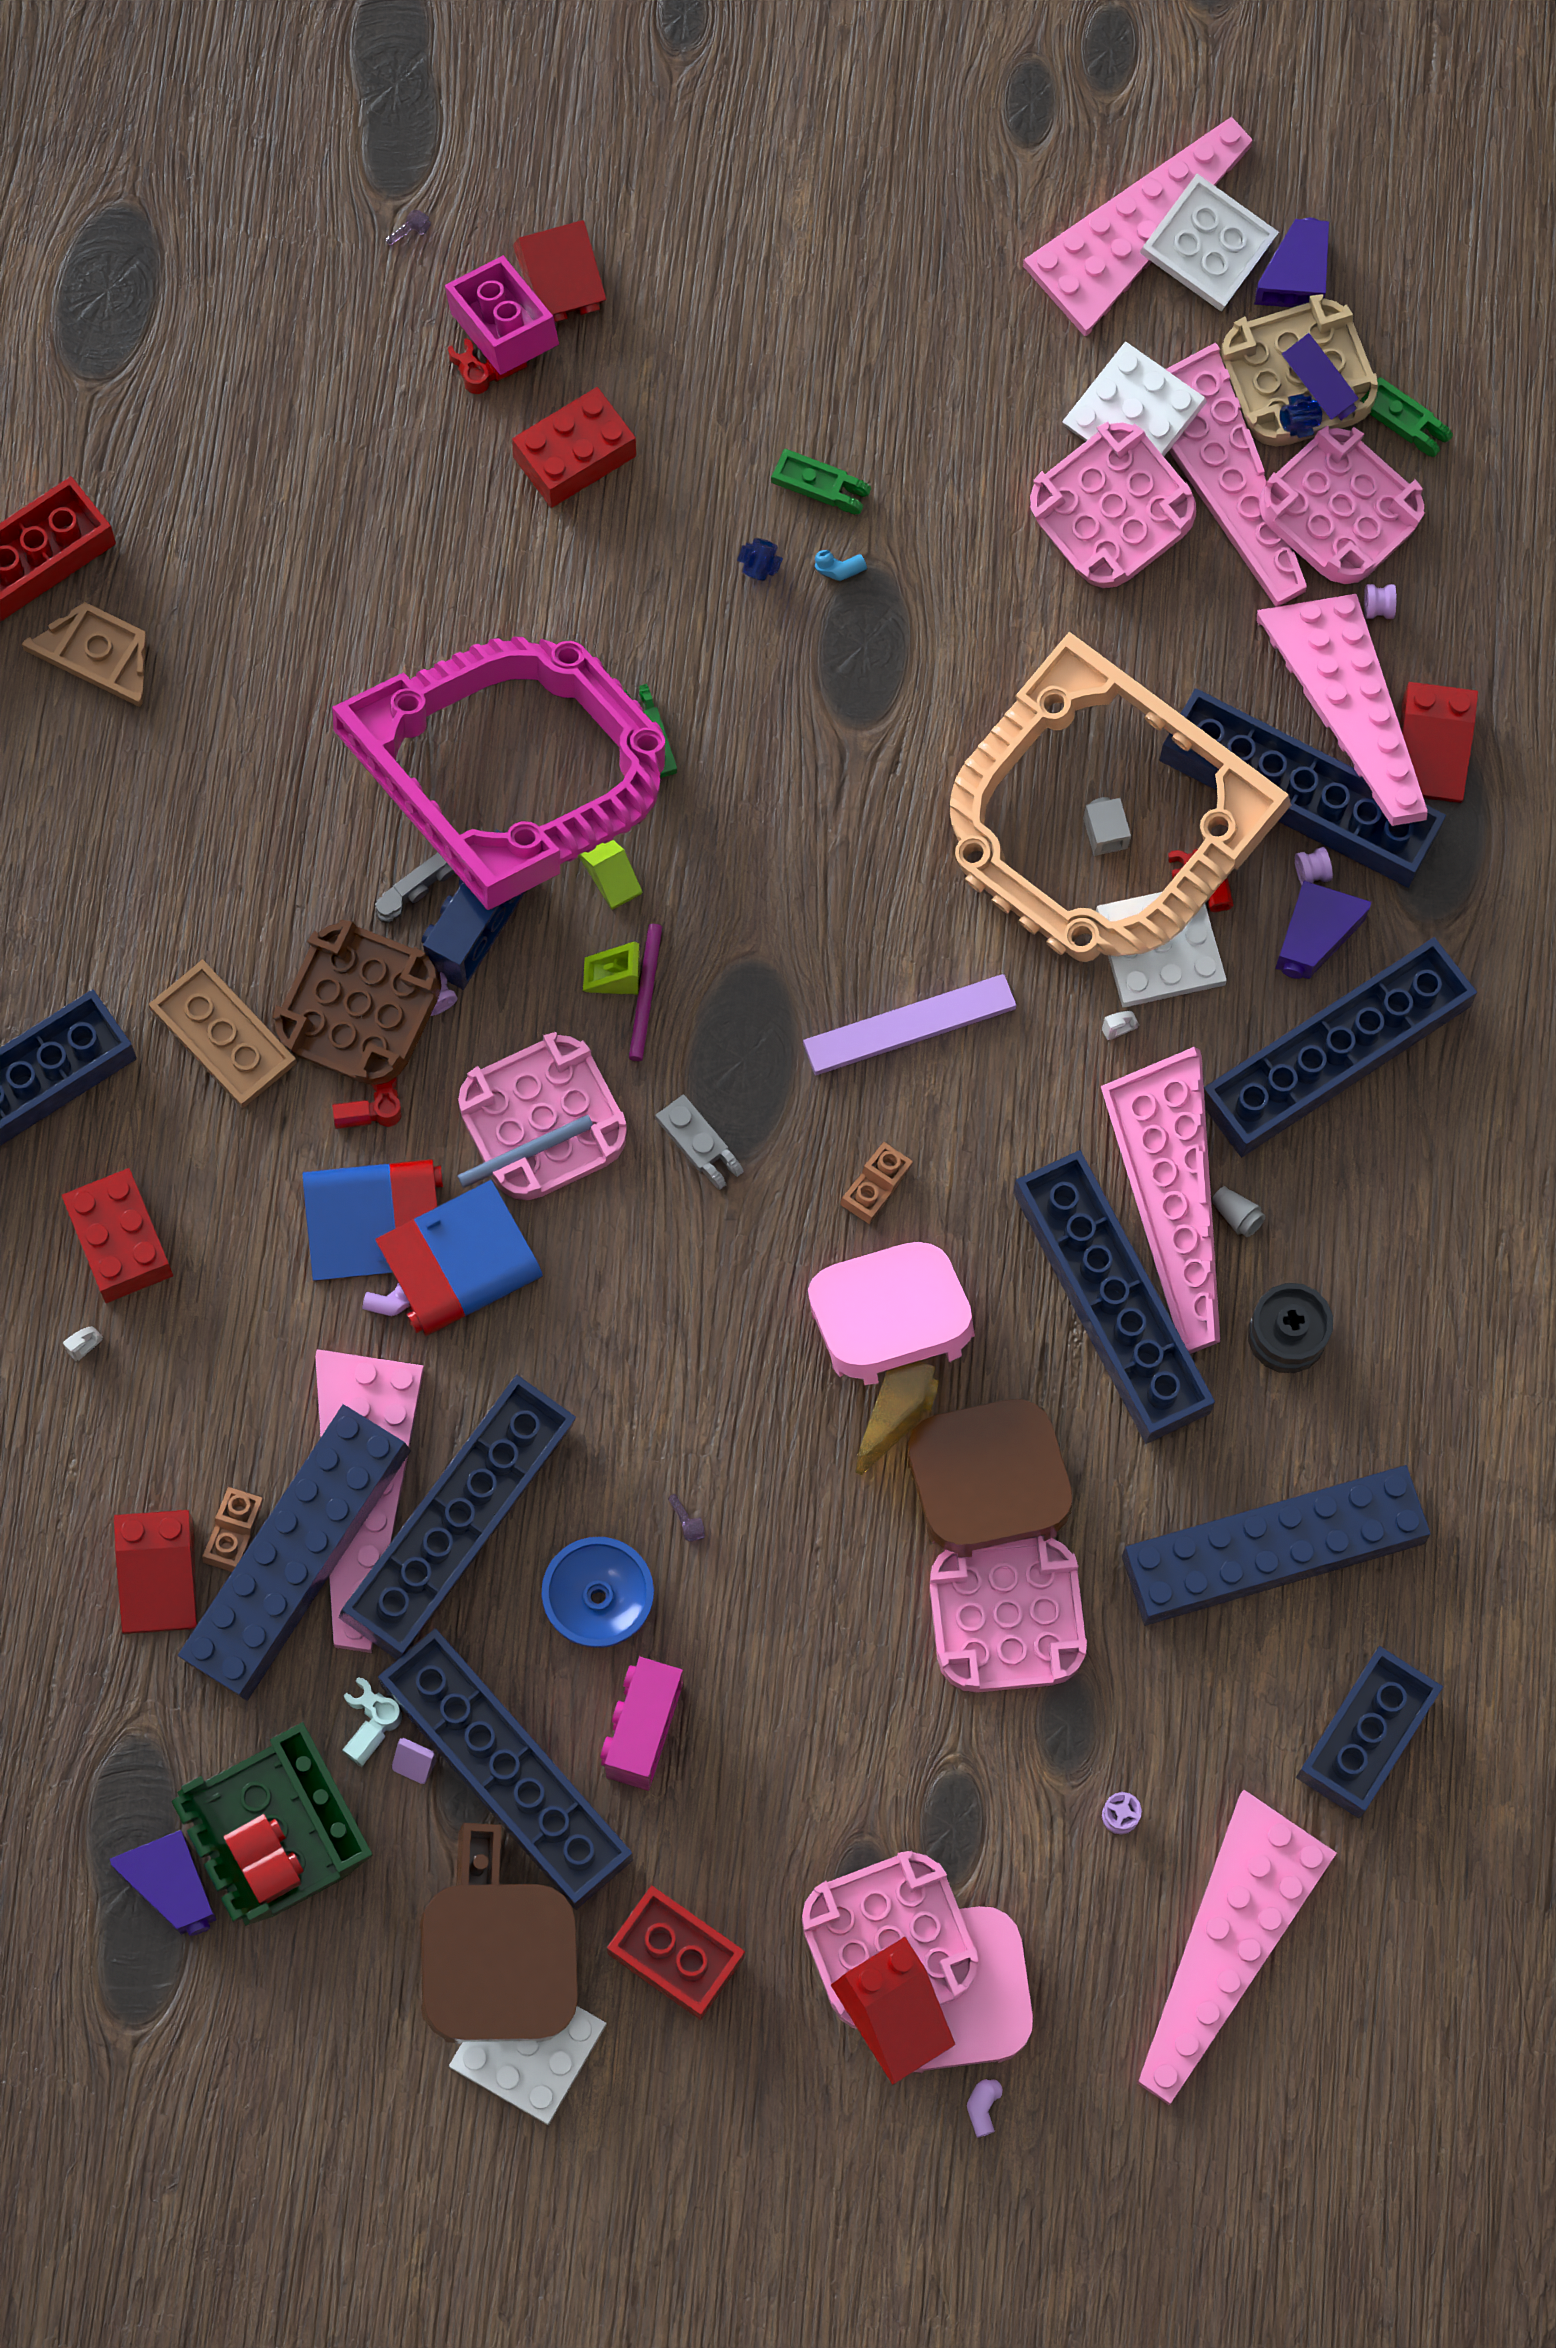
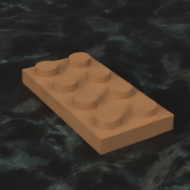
M203 959L148 1004L149 1009L242 1109L297 1064L296 1058Z

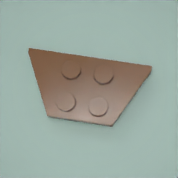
M84 602L71 610L68 616L59 618L49 624V629L33 640L29 637L22 643L24 651L138 707H141L143 704L147 643L145 631Z

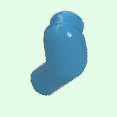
M828 550L819 551L815 555L816 570L821 575L837 581H842L867 570L866 562L861 554L843 562L835 559Z

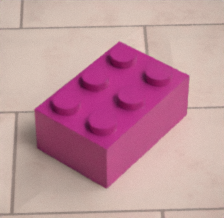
M504 255L444 285L451 314L500 375L559 345L553 315Z
M639 1656L636 1667L630 1665L623 1685L625 1687L624 1694L627 1696L625 1702L619 1700L617 1702L612 1718L615 1733L613 1738L606 1737L600 1758H602L601 1765L605 1766L606 1778L649 1791L683 1687V1670Z

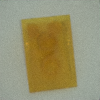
M916 1361L887 1370L858 1452L855 1473L863 1475L921 1420L924 1409L932 1410L939 1385V1380L934 1379L936 1367Z

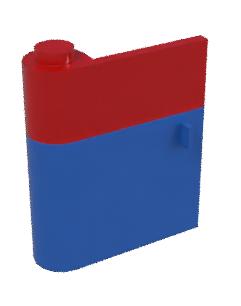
M433 1159L303 1172L313 1281L393 1273L375 1239L437 1207L436 1188L443 1187L441 1166H434Z
M492 1180L375 1239L409 1301L412 1311L406 1315L416 1333L422 1331L426 1337L543 1277L536 1258Z

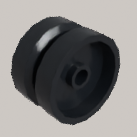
M1284 1283L1272 1287L1260 1298L1248 1325V1342L1253 1355L1265 1367L1278 1373H1297L1309 1369L1321 1358L1333 1332V1314L1328 1302L1317 1290L1304 1284Z

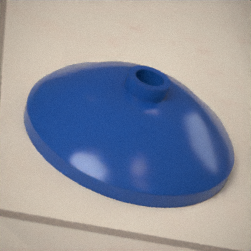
M607 1537L584 1538L563 1548L550 1562L542 1583L543 1607L552 1626L569 1641L590 1648L614 1646L632 1637L647 1620L654 1598L652 1576L643 1558L627 1544ZM597 1592L603 1593L606 1597L599 1604L591 1600L592 1595Z

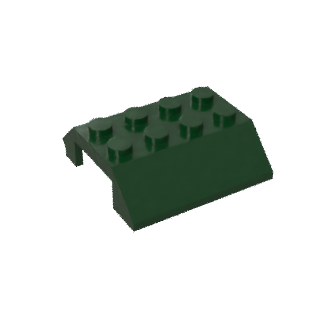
M304 1722L270 1739L272 1746L204 1781L202 1776L181 1786L182 1789L177 1792L179 1796L171 1801L183 1825L193 1822L194 1826L188 1829L187 1833L199 1857H211V1860L207 1861L204 1867L217 1892L227 1889L228 1893L221 1897V1900L232 1921L235 1922L242 1919L245 1926L274 1917L334 1885L373 1856ZM264 1814L268 1822L276 1819L286 1838L280 1842L286 1855L294 1852L304 1872L298 1875L301 1885L260 1906L223 1836Z

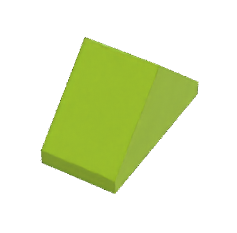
M614 840L606 844L601 843L596 846V849L578 855L611 910L642 894V889L625 850Z
M631 942L585 957L583 991L588 993L638 995L640 970L639 943Z

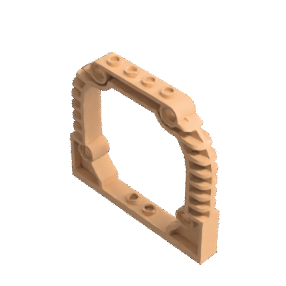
M1068 632L1016 694L1017 701L1004 714V717L994 726L988 736L965 761L953 785L950 800V816L955 835L959 841L956 846L955 855L961 870L967 876L965 881L977 892L981 893L983 890H986L994 897L991 901L1003 912L1008 914L1012 910L1021 917L1019 923L1034 935L1037 931L1048 938L1046 941L1047 945L1056 953L1063 955L1066 952L1078 961L1088 962L1098 957L1100 952L1104 955L1118 957L1120 955L1144 954L1170 942L1186 927L1234 868L1238 870L1291 806L1289 794L1071 632ZM1119 694L1146 714L1144 718L1152 727L1159 731L1162 728L1166 729L1173 735L1172 740L1185 751H1188L1190 748L1219 769L1215 774L1218 799L1217 808L1208 811L1200 823L1204 842L1159 897L1139 914L1110 922L1100 913L1089 908L1065 910L1005 864L1004 853L998 838L984 823L986 806L996 787L1045 729H1065L1074 720L1075 711L1096 705H1109ZM1054 703L1064 704L1063 709L1058 713L1047 712L1049 706ZM1217 825L1228 827L1227 833L1223 836L1218 837L1210 834L1212 828ZM980 851L983 853L982 859L978 862L970 863L967 861V857L972 852ZM1089 934L1092 936L1091 942L1085 946L1075 944V940L1079 935Z

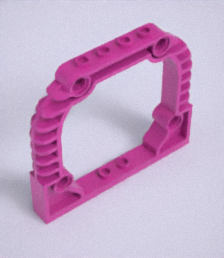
M512 637L511 641H502L500 638L490 639L488 644L472 645L467 652H458L452 655V659L446 662L441 660L435 663L432 669L418 671L416 676L411 679L403 672L332 707L334 732L487 910L560 874L561 863L565 861L571 862L577 859L579 854L583 852L588 853L596 849L597 845L612 841L614 836L618 834L624 835L629 832L631 827L637 823L640 824L646 818V815L654 807L659 794L660 773L665 767V737L661 727L656 722H652L643 713L641 705L624 692L621 683L616 678H611L597 657H592L581 644L574 641H563L556 645L544 639H540L539 644L531 643L524 637ZM510 679L538 680L553 695L563 698H575L620 747V770L625 777L620 784L605 795L547 824L538 826L529 821H521L512 825L507 833L471 829L459 835L442 815L439 805L434 800L430 801L426 797L417 779L410 778L396 762L397 753L404 738H413L422 734L426 729L427 716L487 686Z

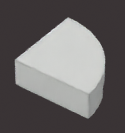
M1132 1011L1118 1012L1105 1017L1102 1031L1107 1040H1112L1137 1029L1139 1023Z
M91 1326L76 1332L66 1339L63 1344L67 1353L75 1361H79L103 1340V1336Z

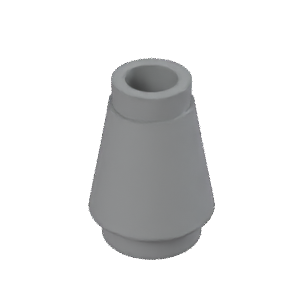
M1226 1186L1220 1188L1211 1200V1203L1216 1206L1217 1210L1238 1235L1243 1234L1246 1237H1250L1260 1228L1266 1216L1261 1212L1259 1205L1229 1190Z

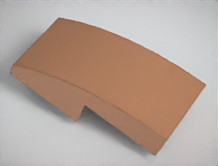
M883 1142L864 1165L861 1175L842 1197L840 1205L870 1224L912 1166L913 1161Z
M230 1487L227 1488L215 1517L214 1530L202 1556L203 1563L231 1572L234 1570L248 1549L262 1507V1497Z

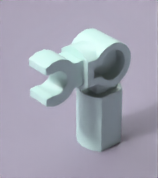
M358 1677L356 1683L360 1688L364 1689V1694L359 1698H354L346 1693L344 1698L352 1708H364V1714L370 1717L371 1720L370 1722L365 1721L342 1752L362 1767L384 1740V1732L394 1730L400 1725L402 1713L395 1700L386 1698L380 1693L375 1695L368 1681Z

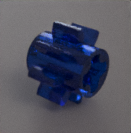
M1304 394L1289 396V405H1284L1280 410L1279 417L1282 428L1286 432H1290L1291 436L1297 435L1298 438L1313 436V427H1318L1322 422V410L1319 403L1312 400L1311 396L1305 397Z
M754 538L752 544L746 542V545H742L737 561L745 563L742 572L751 578L762 581L767 579L768 574L774 576L775 573H778L783 560L782 557L776 555L778 546L762 538Z

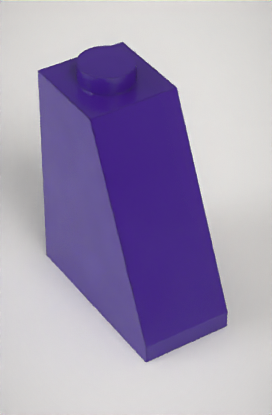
M1312 217L1294 220L1258 282L1254 305L1293 308L1309 303L1310 296L1323 294V298H1325L1329 221H1319Z
M1310 333L1306 334L1281 354L1331 420L1337 416L1342 421L1357 409L1354 402L1359 399Z
M1303 881L1275 969L1282 970L1283 974L1291 978L1300 979L1304 977L1310 979L1363 924L1371 902Z
M181 1830L110 1858L111 1865L115 1871L181 1935L187 1932L189 1936L203 1933L211 1928L209 1923L217 1920L186 1837Z

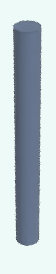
M587 1114L457 1175L462 1188L468 1187L493 1175V1172L524 1157L526 1159L589 1130L593 1123Z

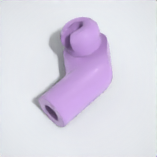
M398 1283L395 1290L387 1296L366 1292L362 1309L395 1316L410 1305Z
M984 2079L976 2084L967 2102V2110L977 2138L995 2132L988 2111L993 2102L1001 2098L1003 2090L1001 2084L994 2079Z

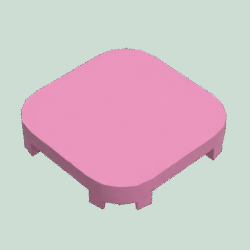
M1106 422L1098 426V432L1050 471L1046 474L1043 471L1040 472L1033 481L1034 486L1030 495V508L1039 526L1078 574L1089 584L1101 588L1117 587L1129 581L1181 540L1192 528L1196 517V502L1187 482L1185 483L1149 440L1145 431L1135 423L1130 425L1123 422L1113 424Z
M1326 426L1319 430L1314 439L1277 473L1274 472L1260 495L1259 509L1262 519L1269 528L1320 574L1333 582L1342 584L1358 583L1368 577L1412 535L1425 514L1424 502L1421 496L1423 488L1416 479L1409 484L1361 441L1364 436L1363 432L1355 427L1349 431L1340 428L1329 429V426Z
M557 1032L543 1035V1041L483 1069H480L479 1066L475 1067L467 1073V1078L460 1088L458 1103L461 1116L484 1163L587 1114L593 1123L589 1130L530 1158L526 1159L524 1157L493 1172L491 1177L503 1193L514 1199L532 1200L543 1197L608 1166L619 1157L625 1147L627 1127L623 1111L621 1112L591 1056V1050L583 1040L580 1042L571 1036L557 1035Z
M913 1242L901 1244L834 1264L821 1270L812 1279L808 1288L812 1317L817 1322L831 1356L833 1369L839 1377L845 1374L849 1377L864 1379V1385L879 1383L877 1375L879 1372L946 1353L949 1362L962 1356L961 1349L971 1340V1337H975L971 1308L951 1262L942 1249L929 1243Z
M1037 1536L1035 1538L973 1550L972 1557L957 1558V1553L948 1550L938 1555L931 1568L929 1588L937 1660L941 1673L950 1684L963 1691L970 1692L1042 1687L1066 1682L1078 1672L1086 1655L1087 1639L1085 1638L1077 1571L1078 1564L1075 1554H1072L1063 1543L1053 1538L1043 1541L1042 1536Z
M912 1851L897 1853V1856L835 1880L821 1883L814 1888L805 1901L801 1919L804 1936L831 2006L839 2019L852 2028L857 2029L830 1985L843 1974L903 1937L907 1938L924 1965L940 2006L963 1995L974 1981L978 1965L976 1947L972 1943L947 1880L946 1872L940 1863L935 1862L927 1855Z
M978 1906L959 1909L972 1943L976 1947L978 1956L974 1981L963 1995L941 2005L956 2045L914 2072L923 2073L926 2070L996 2061L1000 2063L1012 2059L1025 2047L1032 2032L1033 2013L1022 1939L1017 1925L1006 1913L994 1907Z

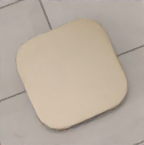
M1323 294L1310 296L1309 303L1247 322L1246 317H1243L1234 322L1233 328L1227 333L1224 343H1222V361L1230 375V383L1235 397H1238L1241 405L1240 411L1246 427L1250 430L1252 437L1263 444L1275 447L1290 445L1315 437L1317 432L1326 426H1329V429H1341L1354 425L1368 416L1376 401L1378 389L1376 373L1373 374L1354 326L1353 313L1347 304L1343 307L1336 301L1324 299ZM1308 333L1311 334L1359 398L1354 402L1357 409L1342 421L1337 416L1332 420L1328 417L1281 355ZM1368 391H1370V392H1369V396H1368V398L1366 399V401H1365L1364 403L1361 402V401H1360L1361 398H1362Z

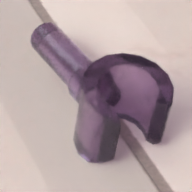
M412 210L406 218V223L385 238V241L390 246L408 234L412 229L423 235L431 226L429 217L420 210Z
M671 1495L668 1500L679 1517L685 1539L687 1541H695L705 1538L701 1517L689 1520L688 1513L677 1495Z

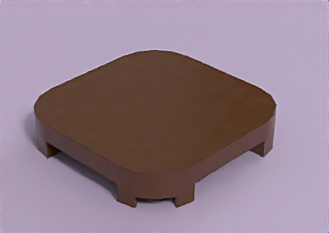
M340 920L339 923L329 925L318 933L314 931L307 940L311 947L282 1007L276 1005L273 1019L276 1023L277 1035L281 1043L289 1051L304 1060L361 1083L371 1085L387 1083L400 1075L413 1054L439 999L442 987L440 972L434 962L417 947L411 948L356 926L352 921Z
M1023 1399L1002 1400L937 1414L922 1420L913 1429L908 1441V1468H911L927 1524V1534L932 1544L937 1543L943 1549L957 1553V1558L972 1557L973 1550L1042 1536L1043 1541L1056 1537L1057 1532L1067 1523L1072 1509L1071 1485L1053 1425L1046 1412L1035 1403Z
M539 1884L457 1885L445 1888L433 1896L421 1915L419 1929H421L422 1965L421 2011L423 2020L428 2023L432 2031L445 2039V2042L456 2044L461 2042L536 2041L538 2043L551 2040L562 2032L574 2017L578 2000L576 1924L572 1906L565 1896L552 1887Z

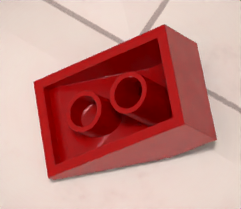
M1408 682L1402 700L1400 728L1423 798L1457 803L1463 802L1475 726L1478 691Z
M189 1510L114 1515L115 1556L122 1633L132 1634L195 1629L197 1626L194 1522Z
M906 1937L901 1938L843 1974L830 1985L892 2085L956 2045L928 1973Z

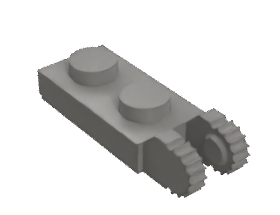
M437 852L376 900L375 909L378 920L389 923L394 918L397 919L401 916L404 904L408 901L415 903L422 899L429 891L427 887L437 880L440 882L447 880L455 873L454 870Z
M684 1094L655 1115V1119L695 1168L700 1173L703 1172L717 1189L720 1190L726 1186L724 1177L712 1165L719 1158L735 1176L738 1177L744 1172L738 1160L728 1151V1146Z

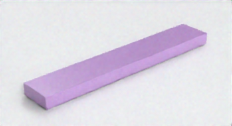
M1001 974L804 1039L803 1046L816 1076L1015 1010L1016 1003L1005 975Z

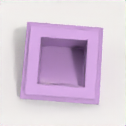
M400 1738L392 1763V1770L420 1784H425L437 1760L434 1751L405 1738Z

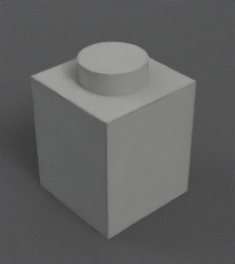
M1102 797L1086 805L1083 819L1093 855L1097 856L1128 849L1131 834L1121 799L1110 800L1108 797Z

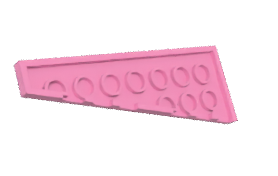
M1231 116L1025 258L1023 267L1084 336H1087L1092 332V328L1101 317L1111 310V306L1120 295L1131 287L1133 280L1139 273L1150 265L1152 261L1139 252L1195 175L1199 174L1216 186L1222 177L1229 173L1251 148L1252 138Z
M1215 342L1166 369L1203 395L1207 400V403L1170 448L1169 452L1275 607H1279L1305 593L1307 585L1295 552H1292L1291 547L1272 531L1262 519L1259 501L1260 495L1267 483L1264 476L1265 471L1250 430L1247 429L1240 411L1241 405L1238 397H1235L1230 375L1222 362L1219 353L1220 348Z
M1357 594L1257 610L1256 619L1258 625L1264 627L1270 637L1271 645L1274 649L1279 650L1286 661L1287 669L1290 673L1295 674L1303 686V693L1325 726L1331 728L1338 739V745L1343 752L1346 751L1355 764L1354 770L1359 777L1362 776L1373 792L1372 797L1390 824L1394 826L1427 820L1428 811Z
M1192 1047L1101 1086L1174 1326L1189 1354L1220 1342L1202 1056L1200 1049Z
M317 1349L315 1357L320 1436L323 1435L342 1404L398 1437L410 1448L424 1372L423 1365ZM408 1456L329 1576L335 1648L372 1653L373 1642L339 1619V1615L343 1606L393 1540Z
M1245 1790L1238 1797L1138 2080L1139 2085L1168 2105L1172 2103L1337 1854Z

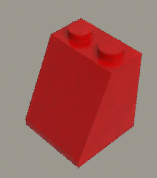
M584 220L519 237L513 244L525 282L553 315L555 323L568 319L566 313L579 310L580 315H585L600 310L599 304L606 301V296Z

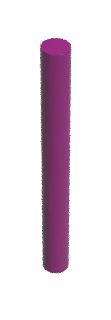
M658 924L648 925L629 1059L632 1061H642L662 934V926Z

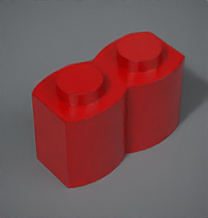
M263 1814L223 1836L260 1906L301 1885L298 1875L303 1873L304 1870L294 1852L286 1855L280 1842L286 1838L276 1819L268 1822Z

